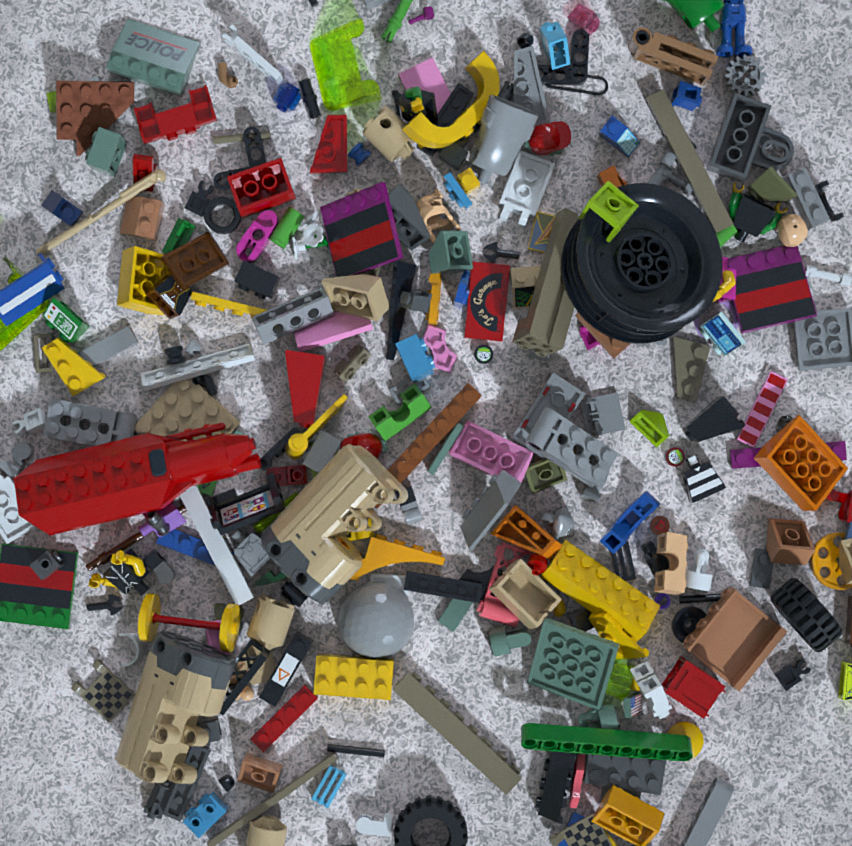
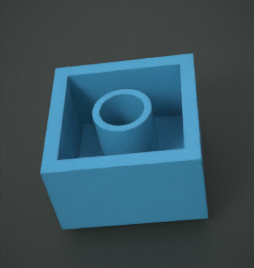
M417 334L395 343L413 383L434 374L433 368H435V364L431 355L426 356L425 354L427 347L422 337L418 338Z

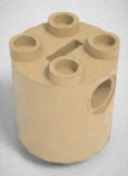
M385 105L378 112L379 116L375 120L371 118L365 124V129L362 133L390 163L400 156L405 160L415 150L412 146L414 141L402 130L407 124L391 108Z
M261 594L246 635L249 639L253 638L268 650L283 646L295 611V605L279 599L277 602L271 596Z
M265 815L257 820H252L249 822L246 846H285L287 826L274 816Z

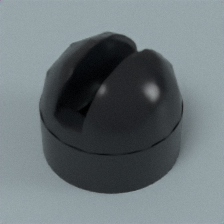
M523 33L517 38V44L520 48L530 47L534 43V38L529 33Z
M225 775L218 780L226 792L234 787L235 781L230 775Z

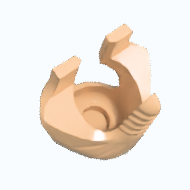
M438 188L434 190L433 194L421 197L416 203L431 236L429 239L433 244L436 240L432 232L433 230H451L454 226L458 231L461 229L445 206H442V198L444 196ZM444 213L448 218L442 219L439 217V214Z

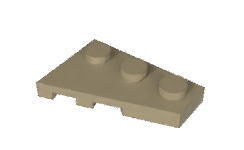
M673 336L676 395L678 398L696 402L710 346Z

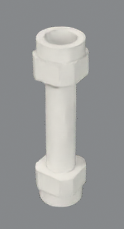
M806 265L805 267L806 277L808 278L819 277L839 282V285L850 286L852 275L847 273H841L840 275L819 270L816 266Z

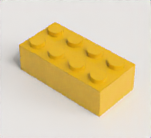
M318 653L316 656L314 694L391 700L394 659H370L363 656Z

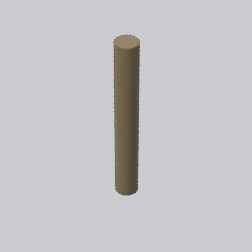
M270 131L260 132L262 139H271ZM250 133L247 135V138L255 140L257 133ZM243 134L213 136L214 144L244 141Z

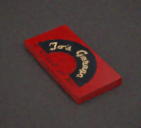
M472 261L473 269L471 270L464 338L502 342L510 265Z

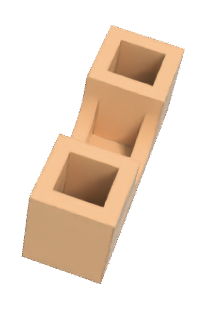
M671 532L657 535L656 554L667 557L669 569L655 573L654 592L672 595L685 593L686 552L688 550L687 535Z

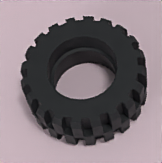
M790 578L771 595L770 600L775 608L815 652H822L842 635L843 630L835 618L797 578Z
M427 795L423 799L418 797L413 803L409 802L405 805V809L401 810L398 815L394 829L395 846H417L412 836L413 829L419 821L426 818H435L446 824L449 831V839L445 846H466L468 842L464 816H462L458 807L453 806V802L445 801L443 797L431 798V795Z

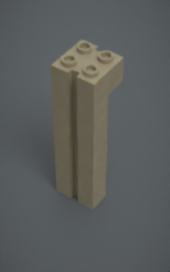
M567 208L556 213L527 317L518 321L512 341L521 349L529 350L531 348L540 357H546L563 349L575 308L564 286L561 257L568 233L579 219V216Z

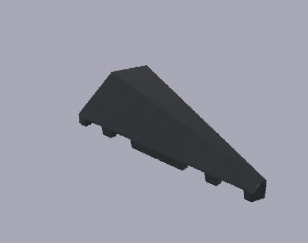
M393 261L386 360L395 359L397 350L395 343L399 342L406 308L399 306L402 291L410 292V289H412L417 268L415 264Z

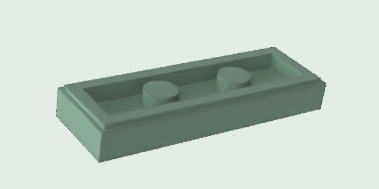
M456 423L427 471L430 474H435L464 427L460 423Z

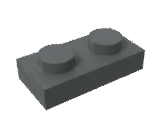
M755 548L749 586L770 589L773 563H771L766 549Z

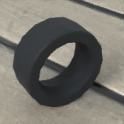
M228 197L214 198L208 202L204 209L205 223L217 234L232 233L241 222V215L236 203ZM221 204L231 207L234 213L233 221L225 227L217 226L211 217L213 209Z

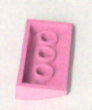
M467 420L449 454L453 458L491 477L494 474L499 475L504 470L522 482L533 452Z

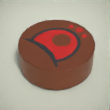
M655 516L650 521V529L657 535L668 532L670 528V523L664 516Z

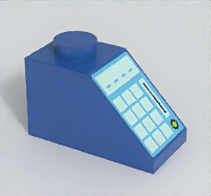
M614 116L610 117L598 134L626 157H629L640 143L628 127Z

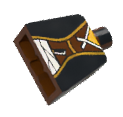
M171 274L160 279L145 294L169 319L181 315L192 294V290L189 287L181 290Z

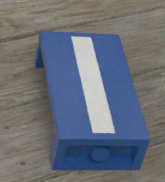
M42 253L38 254L43 263L0 290V318L5 326H8L65 289L61 283L64 279L58 270L54 272L53 268L55 265L49 257L45 259Z

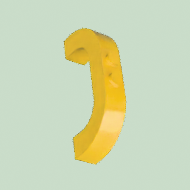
M485 51L476 56L464 68L476 82L477 97L475 101L449 127L435 126L420 112L402 128L410 139L424 147L443 148L453 144L463 136L468 137L475 130L473 126L476 123L478 125L481 124L484 108H486L489 95L498 96L500 90L498 71Z

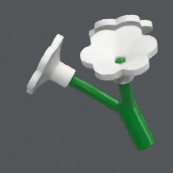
M317 211L299 226L302 228L309 225L308 229H305L303 232L305 237L304 243L298 244L295 237H292L295 259H297L299 251H305L307 248L323 246L329 248L328 240L322 233L323 227L315 222V217L318 214Z

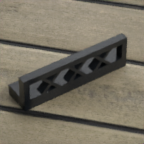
M253 638L249 640L234 660L236 664L232 676L236 675L237 683L228 686L220 711L222 716L270 654V650ZM251 645L261 651L257 656H249L248 649ZM247 661V670L238 671L237 663Z

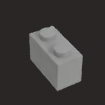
M323 430L320 433L316 431L311 440L314 443L310 450L306 449L302 457L304 460L303 465L318 473L335 456L342 443V440Z

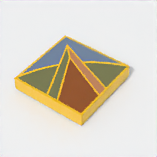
M541 212L536 213L528 250L545 253L555 219L554 215Z

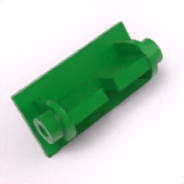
M178 218L162 252L167 254L187 243L196 226L184 219Z

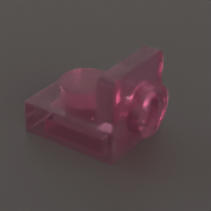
M580 3L567 17L569 22L588 32L589 37L600 25L597 14Z

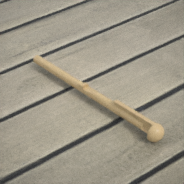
M156 169L120 192V197L93 215L89 214L81 222L36 249L37 253L45 254L158 181L165 182L166 173L161 169Z

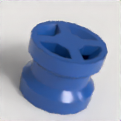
M359 142L348 153V157L353 158L356 161V165L360 166L372 153L366 150L364 145Z

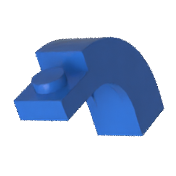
M646 490L610 525L601 537L600 542L614 554L627 542L633 531L659 507L660 502Z

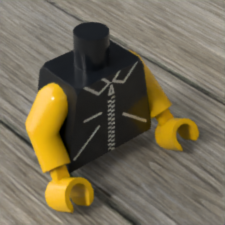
M132 548L126 553L119 550L116 554H112L111 562L113 565L103 574V578H101L99 573H94L89 579V586L91 588H97L102 583L103 586L119 589L123 594H128L134 588L142 596L150 589L142 581L149 574V571L144 566L143 560L136 555Z

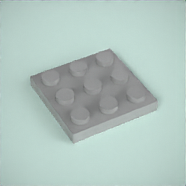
M852 308L816 311V317L793 322L798 371L852 366Z

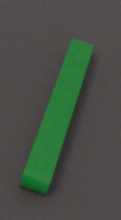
M526 723L521 726V746L529 750L670 761H689L693 757L691 738L686 735Z

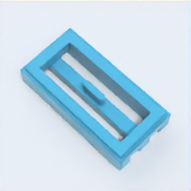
M330 765L311 799L329 808L347 773ZM331 770L334 771L321 798L317 797ZM340 774L341 777L328 801H324L337 775Z

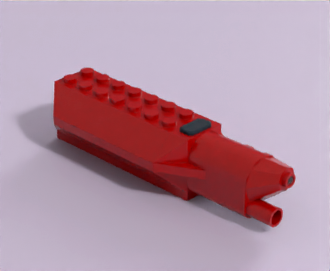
M224 423L205 424L201 428L193 430L188 428L184 432L167 436L146 433L36 460L14 477L18 514L48 535L59 534L163 509L191 486L234 477L242 472L261 468V461L258 453L252 454L253 449H256L253 437L250 438L246 434L229 433L212 435L214 432L224 430L226 428ZM206 435L205 438L194 440V437Z

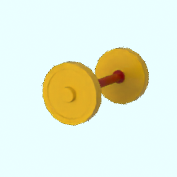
M148 593L144 597L138 617V635L141 641L151 642L157 633L159 623L220 630L219 644L221 651L230 653L234 650L240 628V608L238 604H227L221 623L160 615L161 602L158 594Z

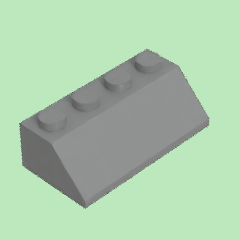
M504 470L499 475H493L488 482L490 487L485 486L479 494L481 498L476 497L470 506L473 509H467L462 516L464 521L460 528L471 551L507 508L522 484Z

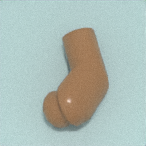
M218 63L219 81L228 88L236 87L238 79L236 76L233 77L228 73L227 63Z

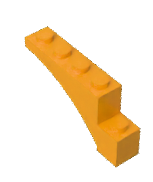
M376 534L375 537L372 536L365 558L362 557V567L350 579L359 581L361 576L377 568L401 562H428L443 565L445 557L442 556V552L431 550V553L423 551L424 547L413 544L412 547L405 545L406 542L394 539V542L386 540L387 536Z

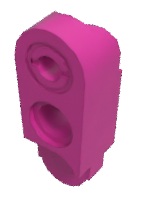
M266 210L261 212L237 244L236 252L241 261L254 263L259 259L269 242L268 238L278 224V217L273 211ZM256 231H263V237L260 240L254 239ZM247 249H252L250 256H247L245 253Z

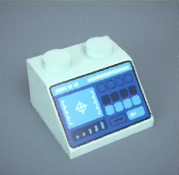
M722 311L716 312L699 326L702 329L699 331L705 340L710 339L714 344L711 347L717 355L722 354V356H726L746 342Z

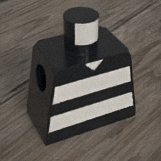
M696 455L685 459L689 470L683 472L682 475L690 503H695L726 489V486L709 462L700 464Z

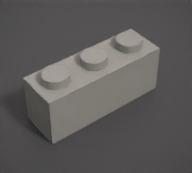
M806 167L784 178V181L797 194L793 200L808 230L830 220Z

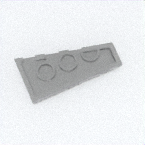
M530 46L514 50V103L539 115L534 125L536 126L549 123L550 118L534 47Z

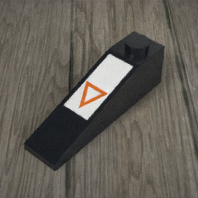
M299 631L295 633L261 692L260 699L276 707L314 640Z

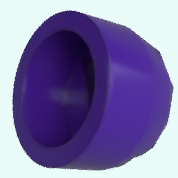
M661 593L655 598L656 603H659L665 597L668 599L660 606V609H666L670 605L671 600L667 594Z

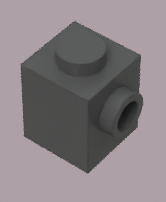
M47 550L29 566L41 580H45L64 564L61 562L62 557L57 551Z
M219 718L196 724L208 732V743L222 739Z

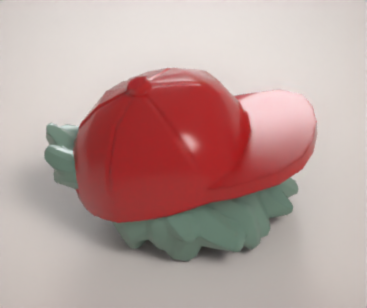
M563 121L535 126L531 138L524 142V147L538 155L554 156V154H561L563 149L571 143L570 128Z
M359 432L348 434L340 446L341 450L347 444L352 446L360 445L376 459H378L381 453H387L389 448L386 445L387 442L376 435Z

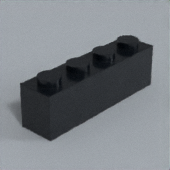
M549 751V759H545L543 770L546 771L545 777H541L539 789H542L540 797H536L534 808H537L538 815L562 824L563 817L560 812L561 808L566 807L567 793H565V790L570 787L571 774L569 773L574 768L576 753Z

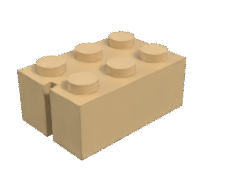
M522 559L513 561L502 573L503 575L499 576L489 588L528 629L538 628L548 616L547 613L551 612L562 600L538 575L532 574V569Z

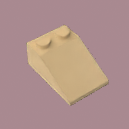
M359 274L325 278L321 281L333 311L378 322L390 308L381 277Z

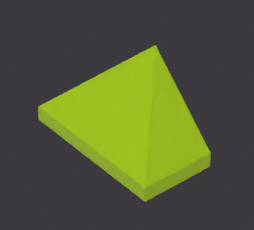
M641 409L629 421L656 448L669 437L662 413Z

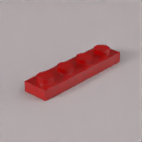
M305 684L250 740L264 753L318 697Z

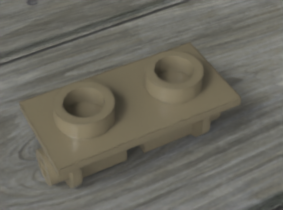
M358 344L346 355L351 360L347 362L343 358L335 366L333 372L346 383L354 377L360 366L367 363L371 354Z

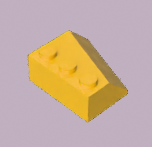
M132 246L122 251L117 306L146 314L165 315L145 294L160 279L170 274L160 259L164 254L137 246Z

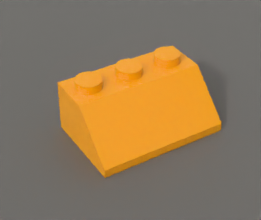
M613 785L603 797L591 822L635 846H646L660 831L665 813Z

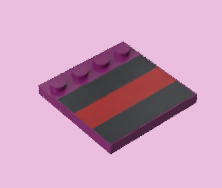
M380 182L320 207L336 277L359 275L403 258L386 183Z
M784 245L728 258L727 268L736 270V298L732 300L741 334L817 316L798 246L786 247Z

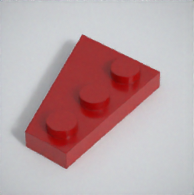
M327 115L321 139L309 172L310 174L348 173L347 115Z

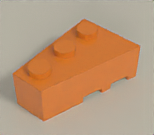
M514 505L491 532V535L504 542L536 555H541L549 560L563 546L517 505Z

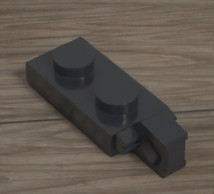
M293 427L260 458L263 471L272 466L274 456L279 458L286 451L284 447L288 444L290 437L300 433L296 427Z
M652 540L641 545L645 554V561L654 577L656 572L669 569V560L664 555L656 554L657 547H655Z

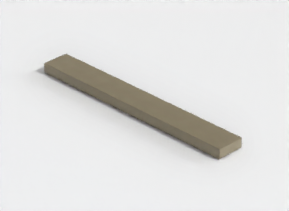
M662 89L646 97L659 126L715 233L733 226V222L665 90Z
M335 752L331 753L207 841V845L216 846L337 761L339 758Z

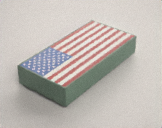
M641 692L633 693L623 699L625 718H632L643 712Z

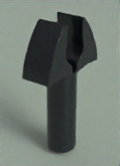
M498 242L484 247V249H492L496 252L491 256L483 254L488 261L494 264L499 257L519 259L520 257L519 252L500 250L497 247Z
M109 594V599L106 602L89 603L86 608L87 611L108 609L110 616L121 611L124 606L115 608L110 604L114 601H122L123 599Z

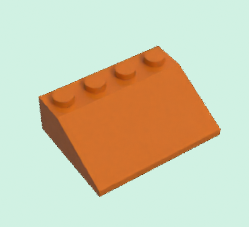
M797 415L765 443L754 457L759 465L802 511H816L848 469L800 415Z

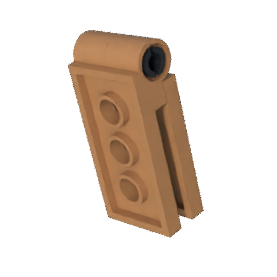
M644 27L635 30L628 44L629 51L634 55L633 59L703 86L710 79L713 72L711 69L718 59L714 51L699 49L691 42L684 43L678 41L679 39L673 35L665 36L655 32L652 36L650 30Z

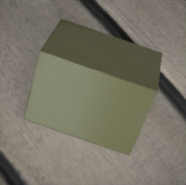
M546 457L531 462L525 474L532 494L568 480L565 470Z

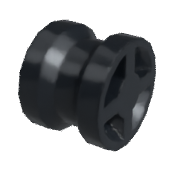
M183 346L164 349V354L167 355V365L186 361L182 355Z

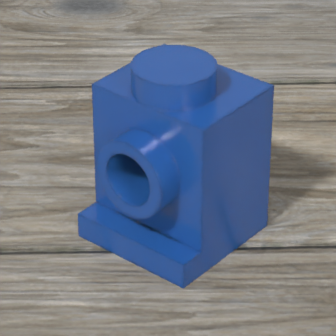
M680 81L672 93V106L676 105L693 111L701 104L702 96L700 94L702 88Z

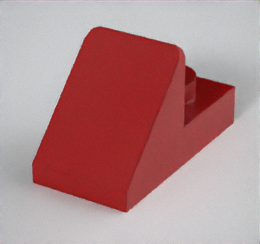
M134 154L133 184L156 170L157 164L154 163L153 156ZM154 185L144 191L153 192Z

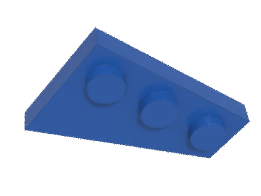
M464 271L462 274L454 307L461 308L462 304L466 305L470 291L467 290L471 275L469 271Z

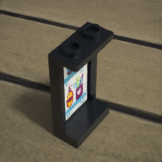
M274 473L266 475L268 484L216 504L213 497L209 498L210 506H208V511L211 517H213L210 519L213 529H218L220 535L282 512L286 507L280 485Z

